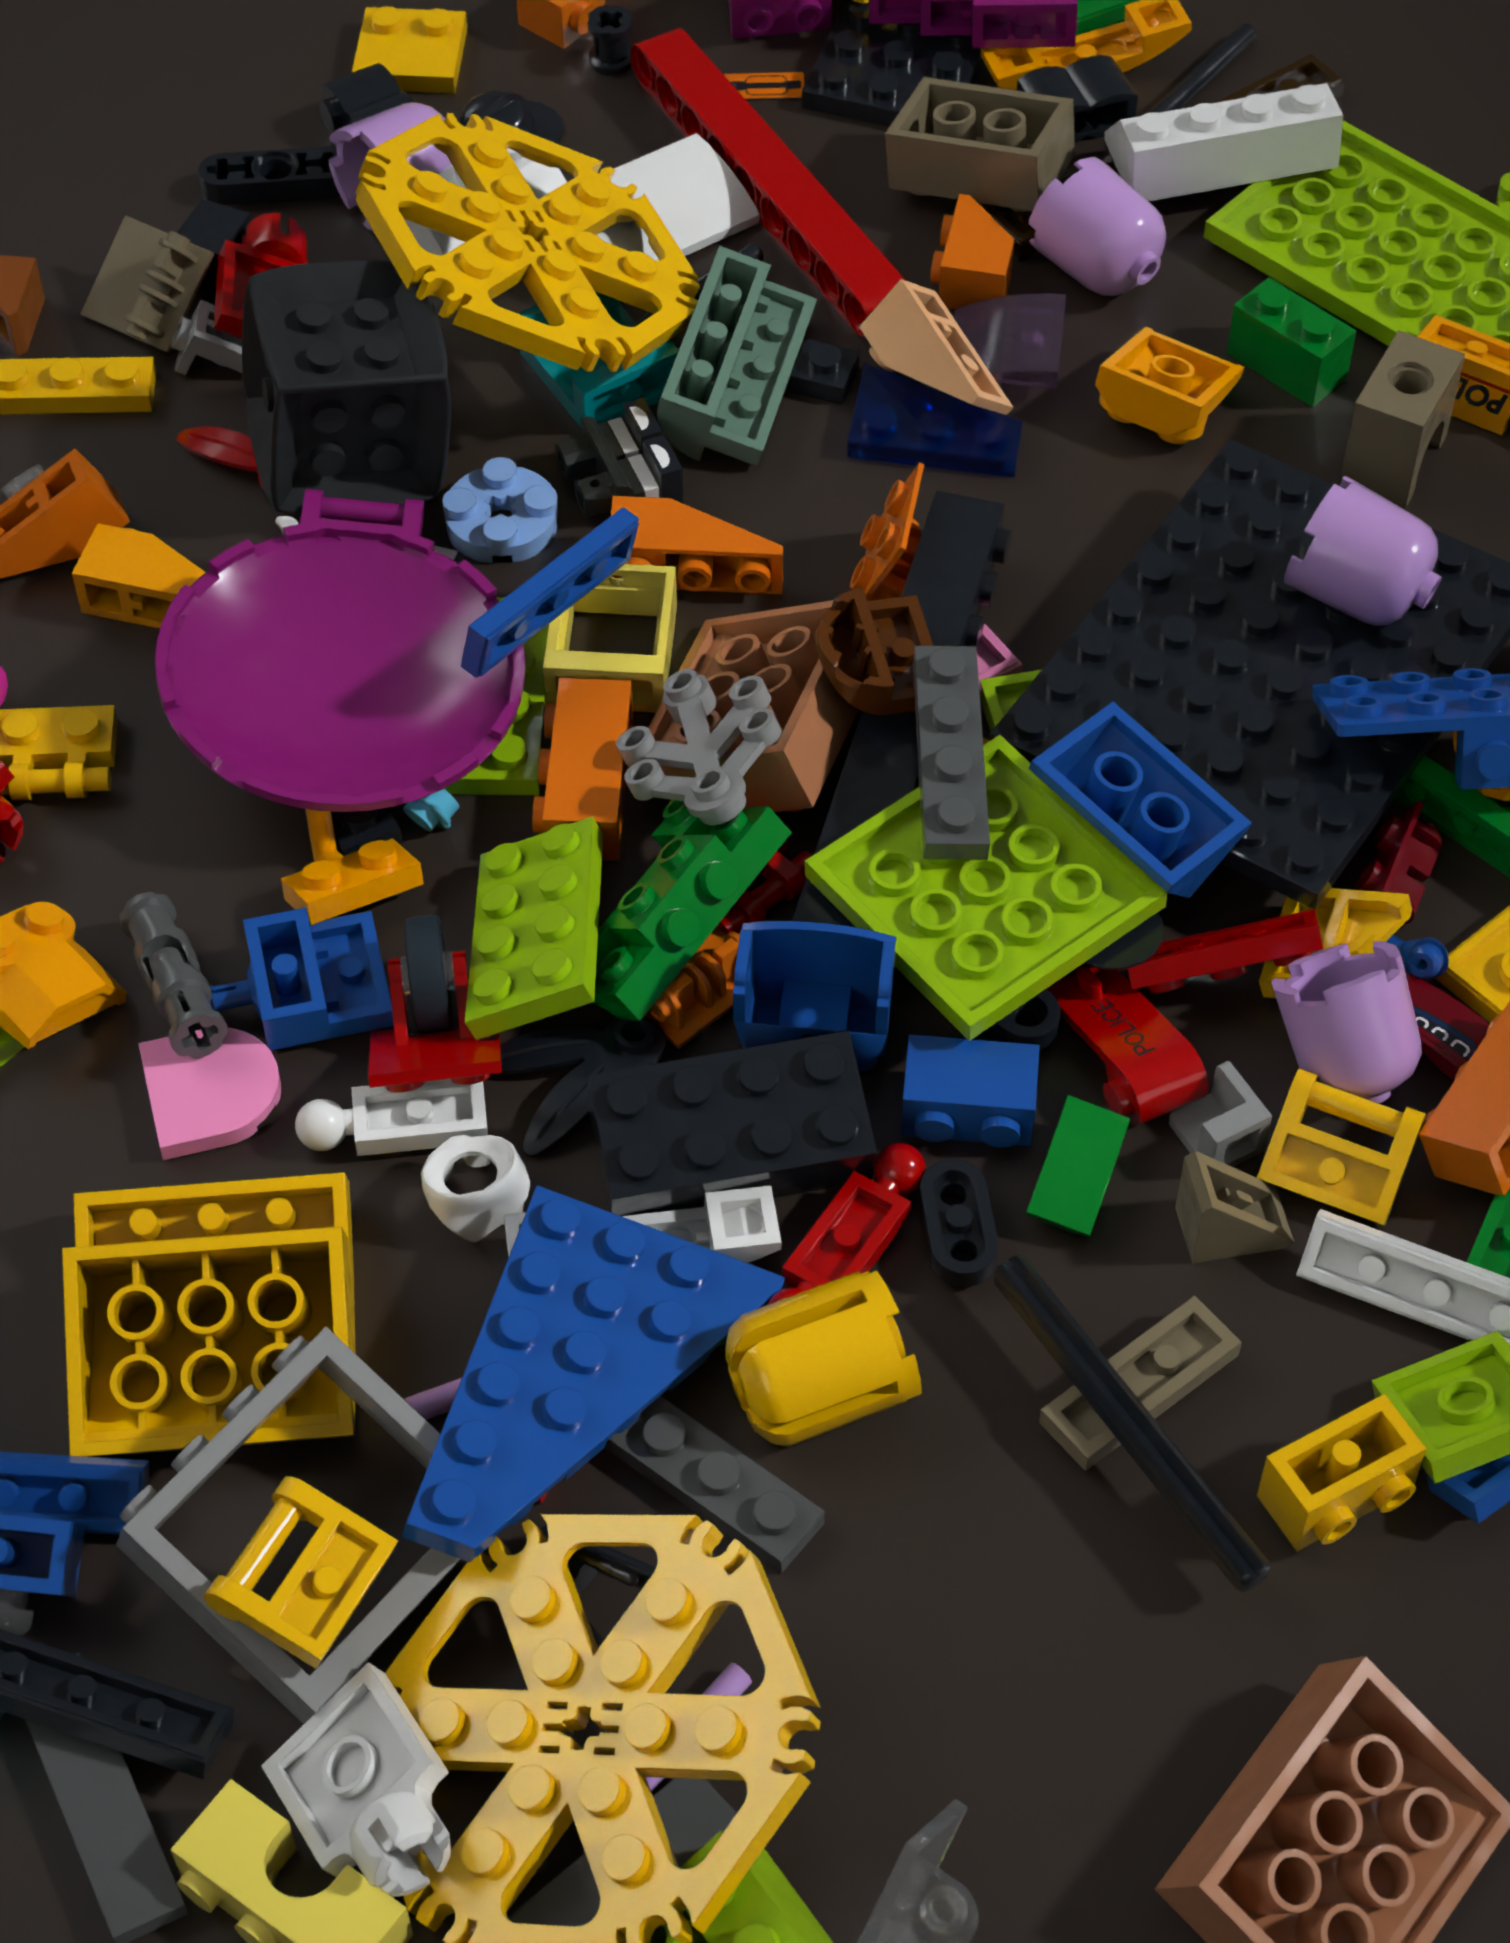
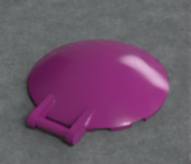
M305 489L300 524L283 527V536L268 539L254 545L249 539H246L228 548L209 561V570L191 586L184 585L180 589L166 612L157 638L155 654L156 680L161 704L180 740L195 757L228 782L251 794L297 808L334 812L369 811L398 806L436 793L470 773L495 750L512 725L521 703L525 680L523 644L477 679L460 667L468 626L500 601L496 597V587L468 561L464 559L458 564L449 557L435 551L433 541L421 537L424 500L406 499L405 504L324 497L323 490Z

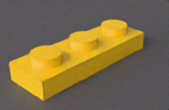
M154 357L0 359V414L152 412L157 374Z

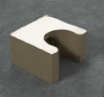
M1401 331L1396 333L1355 402L1340 483L1343 476H1347L1392 503L1406 508L1413 496L1420 465L1428 444L1440 448L1447 436L1465 358L1464 353Z

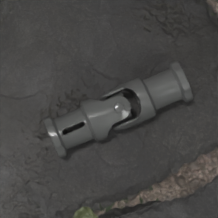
M153 892L138 894L126 902L124 910L119 915L120 926L123 932L135 941L133 953L136 964L147 988L152 992V999L157 1013L162 1019L167 1020L171 1027L168 1034L171 1047L179 1056L200 1058L210 1055L220 1048L223 1039L227 1036V1024L224 1017L218 1011L212 1009L210 1004L212 999L211 988L207 979L200 973V965L187 934L175 926L174 921L177 916L175 906L165 894ZM193 1024H199L203 1033L202 1038L197 1037L192 1026Z

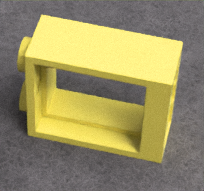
M624 564L549 623L543 663L546 702H556L559 678L631 680L633 712H657L665 692L664 683L669 678L677 611L676 567ZM618 575V576H621L622 578L617 579V578H614V577H612V576ZM574 612L657 616L653 655L569 651Z

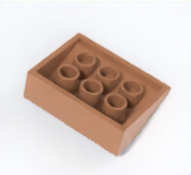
M834 600L705 620L678 670L692 669L697 674L705 676L717 698L715 709L707 716L711 733L734 706L729 697V690L738 680L747 676H759L763 679L771 695V702L766 708L773 711L782 729V733L776 742L764 749L743 776L746 783V791L744 793L746 797L745 807L769 806L773 812H798L806 808H813L856 718L859 709L848 703L832 685L823 669L815 646L818 621L832 607ZM662 700L648 727L655 741L687 744L683 726L674 722ZM742 734L737 737L720 758L721 766L743 742ZM660 766L664 775L692 778L696 776L695 770Z
M1366 1656L1319 1664L1154 1890L1206 1943H1432L1510 1828V1803Z

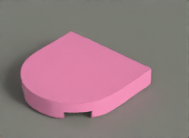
M227 1028L228 1034L223 1039L220 1048L210 1055L200 1058L179 1056L172 1049L169 1037L138 1043L163 1160L236 1144L251 1137L258 1131L257 1126L278 1105L281 1097V1080L276 1060L270 1049L261 1040L242 1030ZM201 1029L195 1031L198 1038L203 1037Z

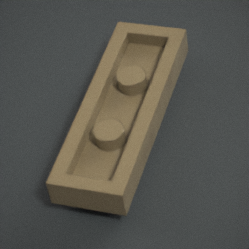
M1194 1295L1109 1358L1108 1361L1153 1418L1156 1419L1238 1357L1242 1342ZM1075 1385L1040 1411L1039 1423L1085 1471L1121 1445Z

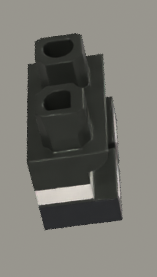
M644 397L623 403V416L598 424L592 417H581L582 435L556 443L557 464L565 480L588 473L593 475L574 481L577 503L585 518L610 512L613 496L671 498L684 504L683 468L665 435H662V430Z

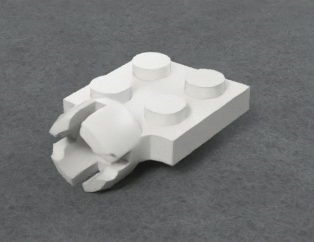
M368 1662L261 1767L323 1870L337 1877L347 1864L351 1867L358 1865L370 1886H378L392 1897L404 1896L430 1884L427 1874L415 1857L422 1849L438 1872L444 1870L451 1855L450 1833L432 1807V1793L449 1771L386 1674Z

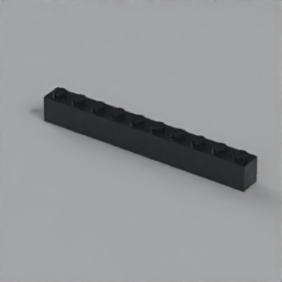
M936 490L901 597L917 595L933 646H973L978 651L985 620L984 616H979L981 606L991 608L998 583V573L993 572L995 563L1005 564L1011 543L1012 530L1003 528V503ZM862 711L814 854L919 787L915 711L889 715H874ZM806 877L792 921L855 927Z

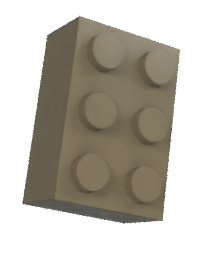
M923 77L885 133L889 189L908 191L917 196L933 195L951 199H958L959 194L970 195L977 203L1008 207L1017 212L1033 211L1036 202L1047 186L1054 179H1060L1075 155L1073 99Z

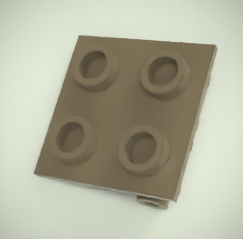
M125 215L80 315L170 354L172 349L171 342L181 317L186 318L215 253L190 243L188 238L176 232L170 231L166 233Z

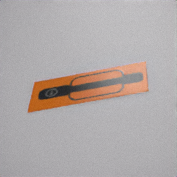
M804 72L723 74L745 99L802 98V90L805 86Z

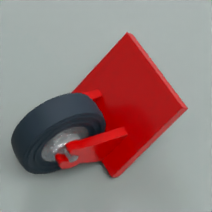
M421 915L407 918L404 925L406 956L388 959L394 1029L371 1031L368 1067L369 1087L385 1086V1089L391 1092H408L422 1087L424 1082L451 1079V1082L455 1084L470 1085L487 1080L490 1074L502 1073L500 1033L476 1040L465 1024L469 981L465 950L446 952L442 924L438 915ZM455 989L459 1028L446 1029L451 1027L452 1022L450 990ZM411 994L414 1020L418 1031L425 1032L410 1033L406 995Z

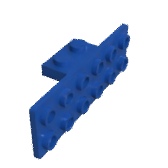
M1466 668L1455 671L1453 677L1430 678L1428 675L1419 672H1400L1394 674L1392 680L1368 682L1366 678L1361 676L1342 675L1333 677L1330 680V684L1313 685L1312 699L1337 736L1352 737L1457 731L1455 782L1459 788L1467 790L1510 787V674L1491 675L1490 672L1483 669Z

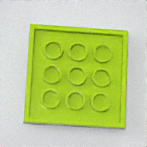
M1001 735L983 745L990 837L987 860L923 858L920 786L805 860V876L856 928L896 937L895 967L968 1041H971L1166 907L1168 894L1029 770L1030 762Z

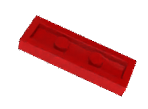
M1316 909L1161 942L1158 951L1147 961L1128 968L1132 990L1147 987L1150 993L1168 992L1185 985V978L1209 973L1211 979L1214 980L1234 978L1246 973L1249 970L1248 965L1273 960L1275 966H1288L1293 961L1307 956L1313 951L1323 949Z

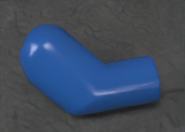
M1392 935L1386 941L1397 946L1402 957L1405 973H1409L1421 980L1426 981L1437 978L1448 967V951L1437 939L1426 937L1404 941Z

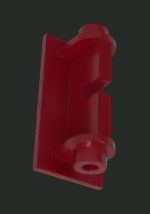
M1419 800L1400 817L1392 814L1382 823L1372 842V845L1378 849L1375 858L1364 868L1354 886V890L1409 894L1412 907L1411 917L1398 930L1414 920L1426 887L1407 875V873L1421 882L1427 880L1431 875L1443 844L1439 836L1440 830L1437 826L1429 822L1418 821L1424 804Z

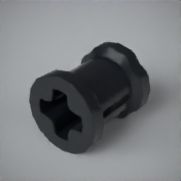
M603 5L589 13L588 31L593 36V47L589 52V63L594 71L603 75H620L632 68L630 60L631 46L629 45L628 38L633 23L632 14L622 6Z

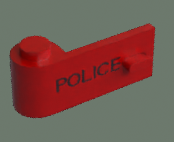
M1079 967L1076 973L1058 980L1046 989L1057 999L1061 1010L1060 1016L1106 1063L1108 1082L1103 1084V1095L1110 1111L1130 1118L1129 1123L1132 1126L1144 1124L1204 1098L1208 1094L1209 1083L1207 1073L1196 1049L1137 989L1132 990L1131 983L1119 970Z

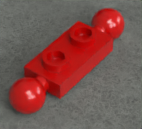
M894 1143L883 1148L875 1161L873 1171L875 1181L856 1171L851 1174L783 1265L782 1276L785 1277L784 1282L794 1288H785L778 1291L771 1297L767 1305L858 1271L860 1273L870 1272L910 1217L911 1201L902 1196L911 1194L920 1187L922 1176L926 1171L925 1160L915 1147L905 1143Z

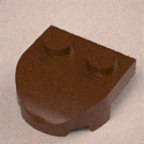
M863 587L838 595L834 599L832 607L819 619L815 634L817 654L830 682L848 703L863 712L874 715H889L915 711L914 647L933 646L917 595L867 601Z

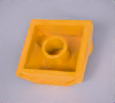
M1145 326L1100 365L1095 386L1100 392V405L1114 420L1123 423H1135L1152 430L1166 442L1185 444L1189 440L1198 439L1203 435L1208 415L1241 379L1245 367L1218 358Z
M35 902L0 916V1027L27 1049L36 1046L37 1042L115 1004L119 1006L125 1003L127 992L83 947L74 941L76 925L72 916L59 906L49 902Z

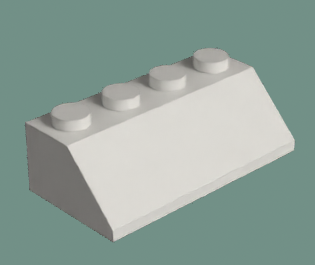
M1327 83L1303 85L1296 89L1268 94H1252L1240 99L1211 104L1201 103L1194 107L1161 113L1151 112L1138 117L1122 119L1105 131L1104 140L1120 176L1147 201H1154L1338 168L1343 113Z

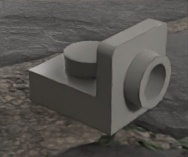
M200 300L191 319L181 317L171 342V348L178 350L175 366L176 372L186 375L195 356L199 355L213 361L217 365L242 373V339L214 329L215 305Z

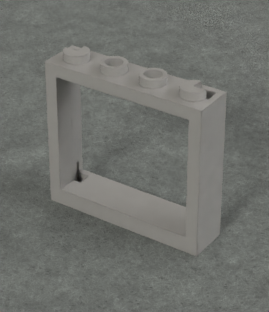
M327 1327L310 1342L300 1335L290 1343L271 1365L278 1374L261 1391L257 1390L252 1384L246 1387L222 1413L221 1416L229 1423L210 1442L202 1434L198 1435L172 1462L171 1467L178 1473L159 1492L151 1485H148L125 1507L119 1517L126 1525L122 1528L116 1546L303 1724L314 1716L349 1681L462 1559L430 1548L309 1676L277 1644L242 1622L229 1620L212 1610L204 1600V1594L212 1582L167 1541L157 1529L319 1368L423 1467L428 1468L440 1433Z

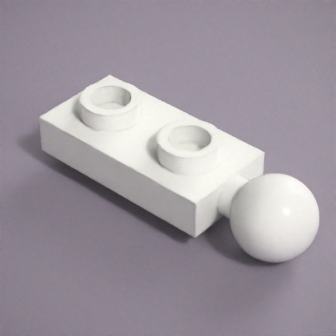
M451 1079L424 1082L422 1087L408 1092H391L386 1090L385 1086L370 1088L369 1085L351 1087L353 1109H342L337 1103L328 1099H315L306 1103L300 1109L295 1120L296 1134L306 1147L315 1151H327L338 1146L345 1136L354 1135L357 1156L438 1148L453 1136L467 1135L475 1137L488 1135L483 1082L459 1085L451 1082Z

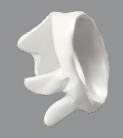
M458 1135L450 1137L428 1156L421 1171L423 1192L431 1210L447 1228L469 1242L480 1241L496 1228L504 1225V1214L522 1213L530 1188L526 1167L514 1145L503 1137L493 1135L475 1137ZM460 1158H463L466 1165L473 1168L487 1166L490 1164V1160L497 1167L498 1172L495 1182L484 1190L460 1195L451 1192L445 1186L454 1169V1162Z

